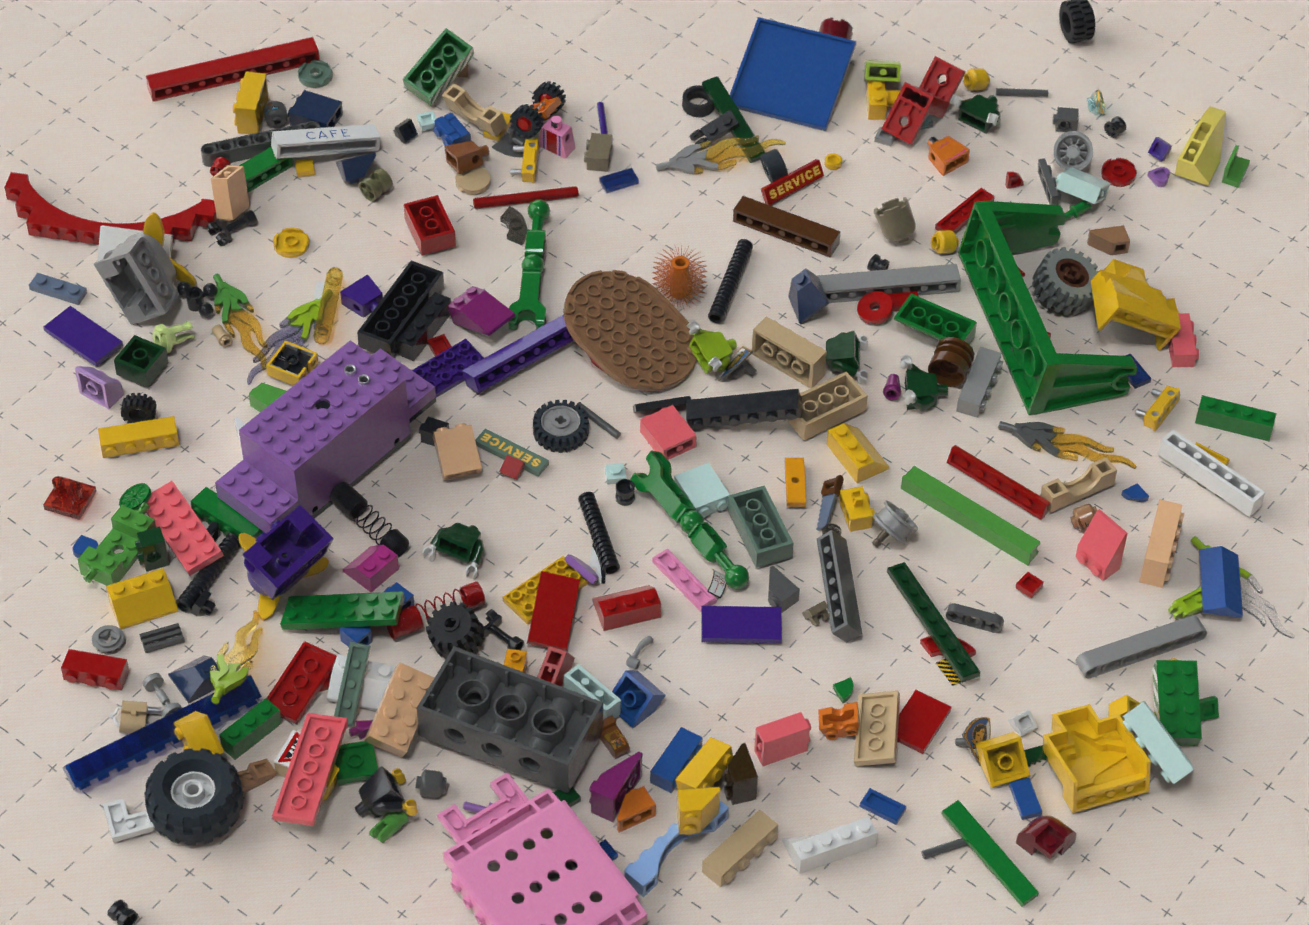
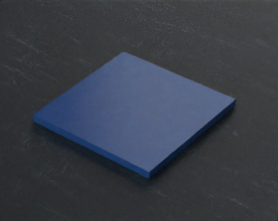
M758 17L730 96L740 110L826 131L854 53L856 41Z

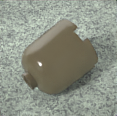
M906 197L903 198V201H899L898 198L882 203V208L879 210L877 207L874 209V214L886 239L898 241L899 243L909 240L908 237L915 231L916 223Z

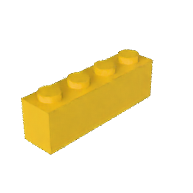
M174 416L98 428L103 458L179 446Z

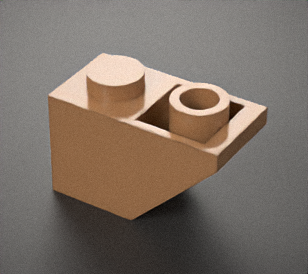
M1124 225L1089 230L1087 243L1089 246L1108 255L1128 253L1130 239Z

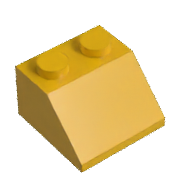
M194 711L173 722L176 727L174 732L185 746L183 747V752L184 749L193 748L194 751H200L201 748L212 751V754L224 752L208 715Z
M1015 732L975 743L980 765L990 787L1030 776L1021 736Z
M720 787L677 790L676 814L679 834L693 835L700 833L719 814Z

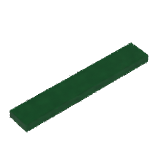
M716 76L702 81L703 88L719 114L723 115L731 110L740 126L731 131L749 162L752 163L760 160V155L764 154L765 151L719 77Z

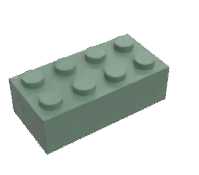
M765 485L728 495L727 510L756 568L792 558L794 543Z

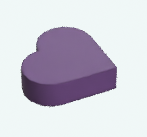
M1159 167L1148 171L1147 176L1156 186L1165 187L1170 170L1166 167Z

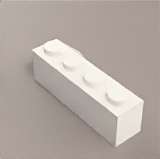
M868 816L820 834L782 838V842L796 869L801 874L876 847L878 833Z

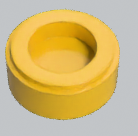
M834 153L828 154L824 161L825 167L829 170L840 169L842 157Z

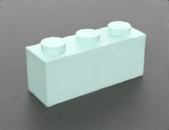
M578 664L564 674V688L603 702V719L609 716H613L615 719L620 715L621 699Z

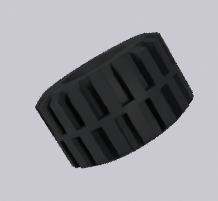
M1088 0L1063 1L1059 10V21L1066 40L1069 43L1092 39L1095 33V16Z

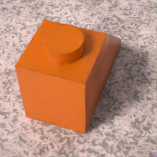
M644 786L632 789L625 794L617 817V831L619 833L656 816V804Z

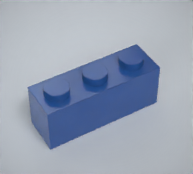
M681 727L651 769L650 783L672 793L677 787L675 779L703 747V737Z

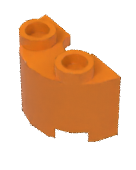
M858 702L844 704V707L841 709L833 707L818 709L819 730L826 735L827 739L836 740L838 737L857 735L859 728Z

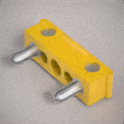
M537 137L525 139L524 146H513L514 152L524 153L522 169H510V174L522 175V182H536L540 148Z
M1167 385L1163 391L1155 388L1151 390L1152 395L1158 396L1156 401L1147 412L1141 409L1135 411V415L1144 418V426L1152 428L1153 431L1159 428L1179 402V388Z

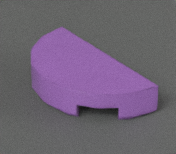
M568 554L564 559L591 584H594L599 578L597 573L579 558Z

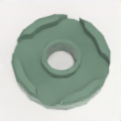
M312 60L308 64L306 62L298 70L299 81L302 85L309 88L323 87L333 77L330 65L320 60Z

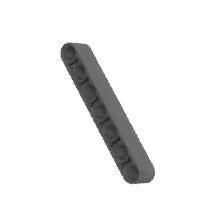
M312 121L207 143L201 147L202 162L206 167H211L214 165L217 157H224L230 163L251 159L271 147L272 131L320 128V125Z

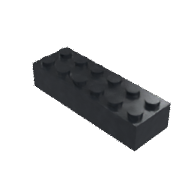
M411 260L358 330V346L373 353L381 348L393 357L398 351L397 339L435 292L440 294L444 288L443 272Z

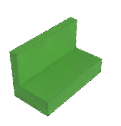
M1235 145L1226 164L1222 183L1239 188L1249 167L1250 160L1238 157L1239 146Z

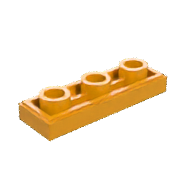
M785 458L786 507H806L804 458Z

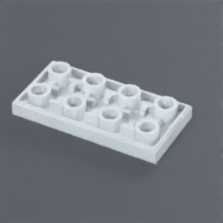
M100 226L98 261L103 260L104 255L108 251L114 250L119 244L124 243L128 237L134 234H143V231ZM164 234L163 249L171 258L173 235Z

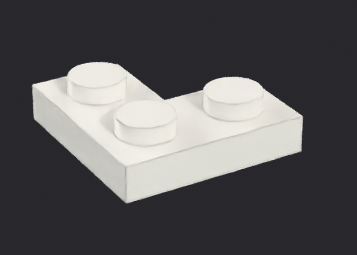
M124 799L103 804L113 843L155 831L147 810L128 815Z

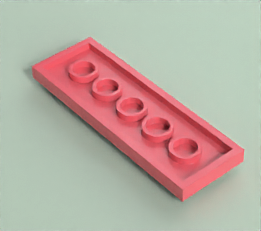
M173 481L151 493L149 500L146 502L150 506L146 513L149 517L155 519L156 527L160 526L164 540L189 576L224 556Z
M307 713L272 814L274 821L314 826L348 725L347 718Z

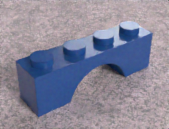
M396 582L391 587L385 589L384 592L403 591L405 599L402 609L414 605V595ZM371 626L341 627V642L348 647L350 642L364 645L371 644Z

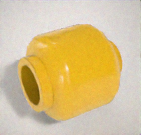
M971 68L963 77L964 85L971 91H982L986 89L990 82L989 75L982 68Z
M939 230L931 238V247L939 254L953 253L959 244L958 237L951 230Z

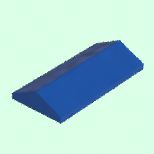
M1223 546L1200 549L1199 563L1203 613L1242 618L1238 554Z

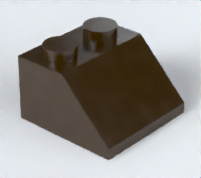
M746 743L740 745L729 762L727 774H725L726 786H724L726 798H730L732 805L756 800L758 775Z

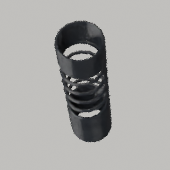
M341 482L333 488L330 500L349 519L356 522L359 528H363L364 533L369 534V537L375 540L377 545H385L396 553L398 557L406 552L409 540L398 529H392L391 523L385 524V517L378 518L379 511L372 512L373 506L368 505L367 500L348 482ZM371 506L370 513L363 519L358 520L366 508ZM377 512L378 516L371 524L364 526L369 516ZM383 518L384 522L380 528L371 532L373 525ZM365 519L363 527L360 526L358 522ZM389 524V531L382 537L377 538L381 529ZM371 526L369 533L364 530V528ZM377 532L376 538H372L371 534Z

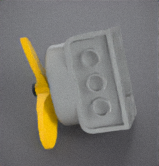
M152 212L146 218L143 234L131 235L114 250L108 251L104 255L103 260L94 263L106 287L109 288L131 325L167 314L178 297V291L174 285L176 279L181 282L186 281L191 286H195L197 283L195 277L183 266L171 259L163 249L165 239L164 228L161 218L155 212Z

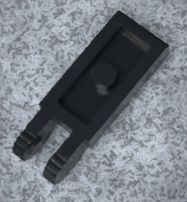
M729 110L701 129L691 133L690 139L692 141L699 139L695 144H700L702 148L720 139L740 125L731 110Z

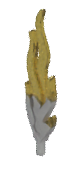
M757 135L752 138H729L716 143L703 152L696 153L711 145V141H706L685 147L674 157L670 158L668 162L656 164V169L659 171L671 168V170L687 174H702L703 169L723 170L737 164V160L723 162L727 159L754 157L770 146L785 145L786 142L778 139H768L752 147L737 148L736 146L754 144L759 140V136Z

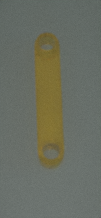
M337 267L329 269L324 282L313 334L314 340L318 344L327 343L332 332L343 279V272Z

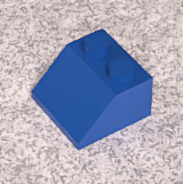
M625 670L612 690L621 699L619 716L632 728H635L653 714L666 696L639 671Z

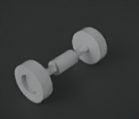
M159 673L150 674L143 681L144 688L148 692L157 691V697L163 705H166L162 716L167 722L177 720L183 714V708L179 703L169 704V698L163 689H160L164 679Z

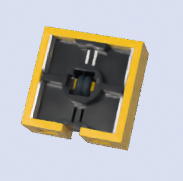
M285 340L266 365L267 375L294 386L319 363L318 353Z

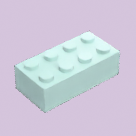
M1145 700L1123 716L1125 718L1123 724L1130 732L1134 730L1138 736L1135 740L1142 749L1145 747L1150 752L1148 754L1149 759L1155 766L1157 764L1160 765L1163 769L1161 775L1167 782L1172 781L1175 784L1194 770L1195 767Z

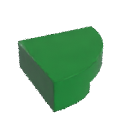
M851 677L833 684V690L842 703L849 700L853 692Z

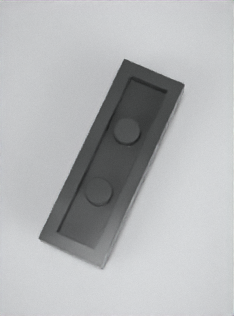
M1045 158L1038 159V174L1049 205H1058L1061 195L1060 191L1056 190L1055 177L1051 176V166L1047 165Z

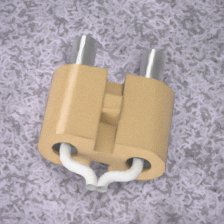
M122 700V706L117 707L115 712L111 713L110 718L114 720L116 726L120 727L119 733L144 735L145 731L159 732V724H146L145 722L147 713L161 714V707L147 706V702ZM119 710H121L120 724L117 722L116 717H114Z

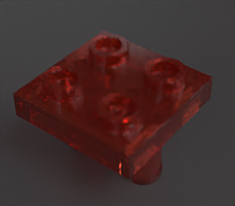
M56 476L52 479L54 488L43 504L44 510L80 520L97 492L96 487Z

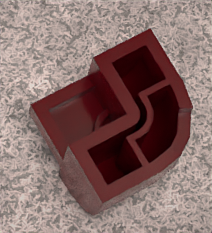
M1040 816L1032 820L1018 834L1016 844L1030 855L1039 850L1051 859L1056 853L1062 856L1075 843L1076 832L1053 816Z

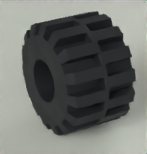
M450 602L449 606H446L444 603L440 605L441 609L439 611L435 609L432 612L433 618L429 617L427 620L429 626L426 627V632L440 657L443 656L446 660L453 646L476 654L479 651L477 646H482L483 644L482 637H484V631L473 609L470 606L467 607L462 602L459 605L456 602Z

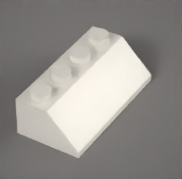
M337 655L327 694L328 701L337 702L347 659L346 655ZM368 661L358 707L377 711L395 666Z

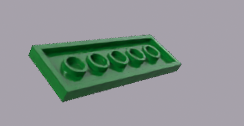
M403 591L289 596L280 625L282 630L397 625L405 596Z

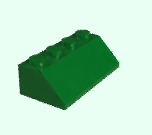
M914 294L909 295L894 317L895 321L939 340L946 337H955L970 344L976 333V321Z

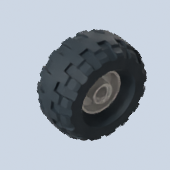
M193 748L184 749L182 753L177 754L174 752L168 755L166 761H160L155 766L153 773L148 777L145 784V805L150 822L153 823L154 828L164 837L167 836L169 840L178 844L185 842L189 846H196V843L204 842V844L213 842V838L217 836L221 838L229 831V827H233L240 817V810L243 809V790L238 771L225 757L218 753L212 754V751L201 748L200 751H194Z

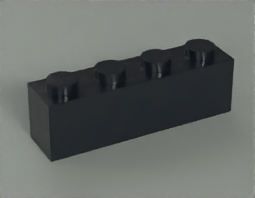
M437 292L431 296L397 339L399 356L413 362L428 344L427 340L434 337L450 316L447 305L451 303V298Z

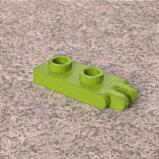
M1201 587L1172 603L1173 606L1168 611L1170 614H1173L1175 619L1187 618L1203 610Z

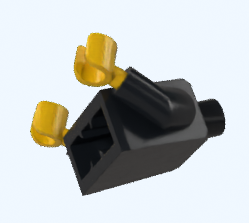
M383 766L372 774L359 788L362 801L354 807L361 817L369 811L376 817H381L389 812H402V810H406V813L410 816L418 813L415 800L408 799L405 803H402L404 798L398 784H403L406 781L405 774L399 768L394 769L390 773Z

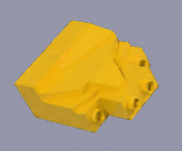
M1113 259L1104 270L1100 269L1092 278L1091 287L1099 331H1102L1111 320L1154 334L1157 350L1161 351L1181 329L1178 312L1168 309L1166 297L1162 294L1161 290L1149 286L1145 278L1144 269Z
M1090 704L1052 714L1053 732L1043 735V751L1052 769L1063 784V798L1072 813L1149 792L1151 761L1135 740L1133 734L1123 724L1119 714L1099 719Z

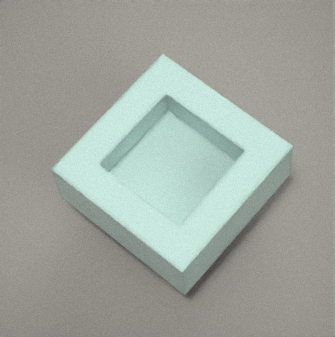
M434 111L416 114L421 131L435 127L434 121L437 118Z
M624 463L605 465L607 484H616L619 480L626 479Z

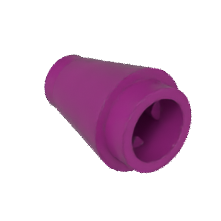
M890 374L883 389L885 398L893 401L898 399L902 393L897 374Z

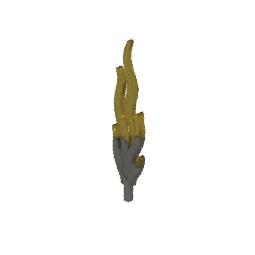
M1000 421L998 426L999 429L1012 432L1013 436L1017 437L1030 449L1040 452L1042 447L1049 454L1057 458L1078 461V455H1081L1096 462L1107 457L1111 463H1122L1133 469L1137 467L1131 460L1123 456L1102 454L1087 448L1090 447L1103 453L1114 452V447L1104 446L1086 436L1064 434L1065 428L1056 427L1044 422L1015 423V425Z

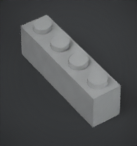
M983 347L979 348L958 398L956 412L977 418L980 411L984 412L987 403L985 399L990 398L992 392L991 385H995L998 377L996 373L997 371L1000 372L1003 366V361H1001L1002 353Z

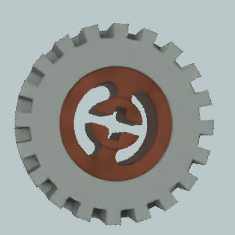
M1061 247L1060 250L1055 248L1052 252L1049 251L1032 278L1034 280L1032 285L1036 287L1034 290L1035 294L1041 295L1039 300L1041 302L1046 301L1048 308H1051V306L1055 307V312L1059 313L1063 310L1065 315H1069L1070 312L1073 315L1078 314V312H1084L1093 301L1091 280L1099 272L1096 271L1098 268L1096 263H1090L1092 259L1089 256L1084 258V253L1081 251L1077 254L1075 249L1070 248L1067 251L1066 247Z

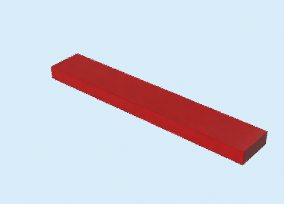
M954 445L951 448L947 460L948 464L1040 520L1045 517L1050 504L1049 501L960 447Z

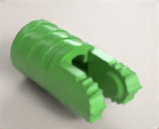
M403 810L402 812H390L370 830L369 835L373 838L378 837L377 840L383 843L403 827L409 819Z

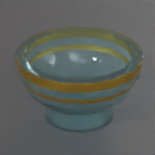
M1099 89L1093 92L1091 97L1087 98L1089 111L1105 114L1104 99Z

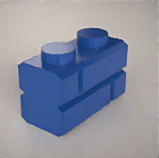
M452 112L444 115V117L441 116L435 119L433 130L437 137H441L444 146L471 141V134Z

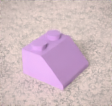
M77 366L75 368L79 392L85 397L110 409L123 396L122 384L119 380L113 379L103 371L93 367Z

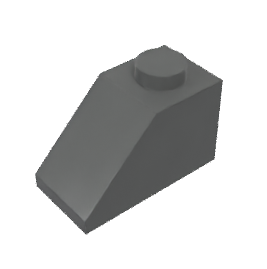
M772 565L769 573L768 602L771 607H781V613H783L799 601L800 589Z

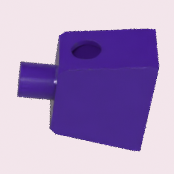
M368 274L340 291L341 304L361 317H366L372 313L383 298L381 290Z

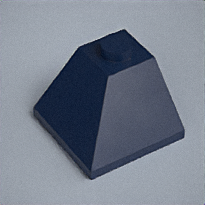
M376 153L336 161L343 182L348 181L349 184L359 182V178L365 176L374 161Z
M807 268L792 278L788 297L798 322L802 324L828 305L829 301L819 277Z
M203 655L170 672L168 676L189 704L215 690L210 679V671H219L212 657Z

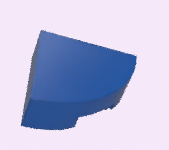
M1138 483L1123 490L1121 494L1127 500L1132 499L1145 502L1149 499V495Z

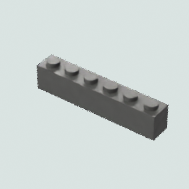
M830 530L817 538V545L832 634L848 643L862 635V628L847 541L835 531Z

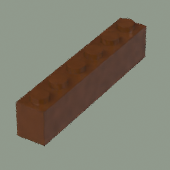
M746 196L741 197L733 210V222L830 258L840 242L841 231Z

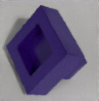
M1155 137L1148 153L1160 161H1165L1172 149V145L1160 137Z

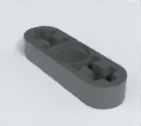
M956 603L950 604L946 612V618L952 622L992 633L1001 632L1004 624V619L1000 615Z

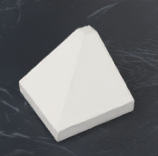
M1030 710L1008 719L1010 725L1021 737L1038 728Z

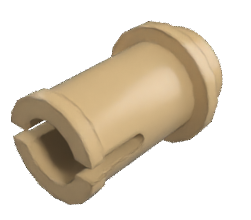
M215 325L212 328V333L218 339L220 346L227 347L232 343V336L226 333L221 325Z

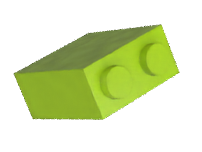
M865 60V80L900 82L901 63L899 61Z

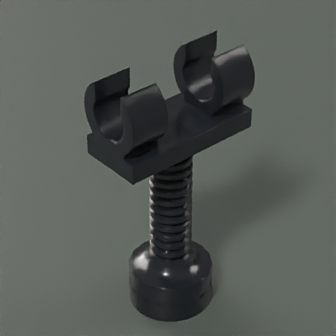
M249 210L244 213L242 219L228 226H224L217 219L216 222L209 223L207 228L210 235H216L219 231L221 232L215 238L218 240L216 242L219 246H224L228 242H232L230 231L245 224L252 226L258 221L254 212Z
M490 609L486 613V620L489 623L485 626L481 623L484 631L482 640L493 633L508 644V649L521 650L524 646V641L518 636L512 638L498 628L502 624V617Z

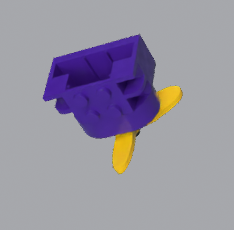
M301 505L282 521L277 520L270 527L271 530L267 534L263 532L257 539L246 533L239 534V543L245 551L242 556L245 558L244 566L247 569L249 583L255 591L260 593L258 615L263 621L267 620L274 613L282 594L286 593L302 578L324 571L329 564V560L323 556L329 550L334 538Z

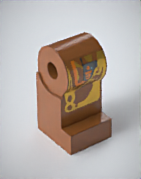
M609 716L603 719V730L599 738L611 755L615 758L630 751L629 743L616 725L614 717Z

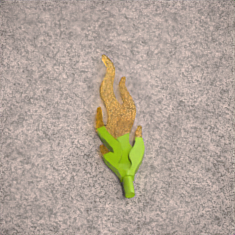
M256 610L253 611L252 620L236 632L235 643L231 651L228 652L229 642H225L218 651L217 666L219 671L215 665L210 667V679L215 688V693L211 699L214 704L219 703L222 695H226L229 691L242 684L253 667V661L250 660L258 652V639L263 633V628H258L254 631L250 644L246 645V639L259 623V615Z

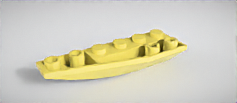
M1211 106L1205 111L1178 158L1175 175L1207 186L1209 185L1220 164L1226 111Z

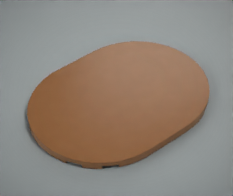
M599 270L581 277L570 288L563 309L566 327L574 341L611 378L636 390L663 391L677 386L690 375L695 366L696 357L689 347L694 336L689 334L690 329L686 326L689 322L649 282L639 276L634 277L620 270L603 272Z

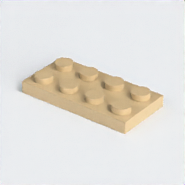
M898 690L859 694V728L855 737V766L896 763L900 693Z

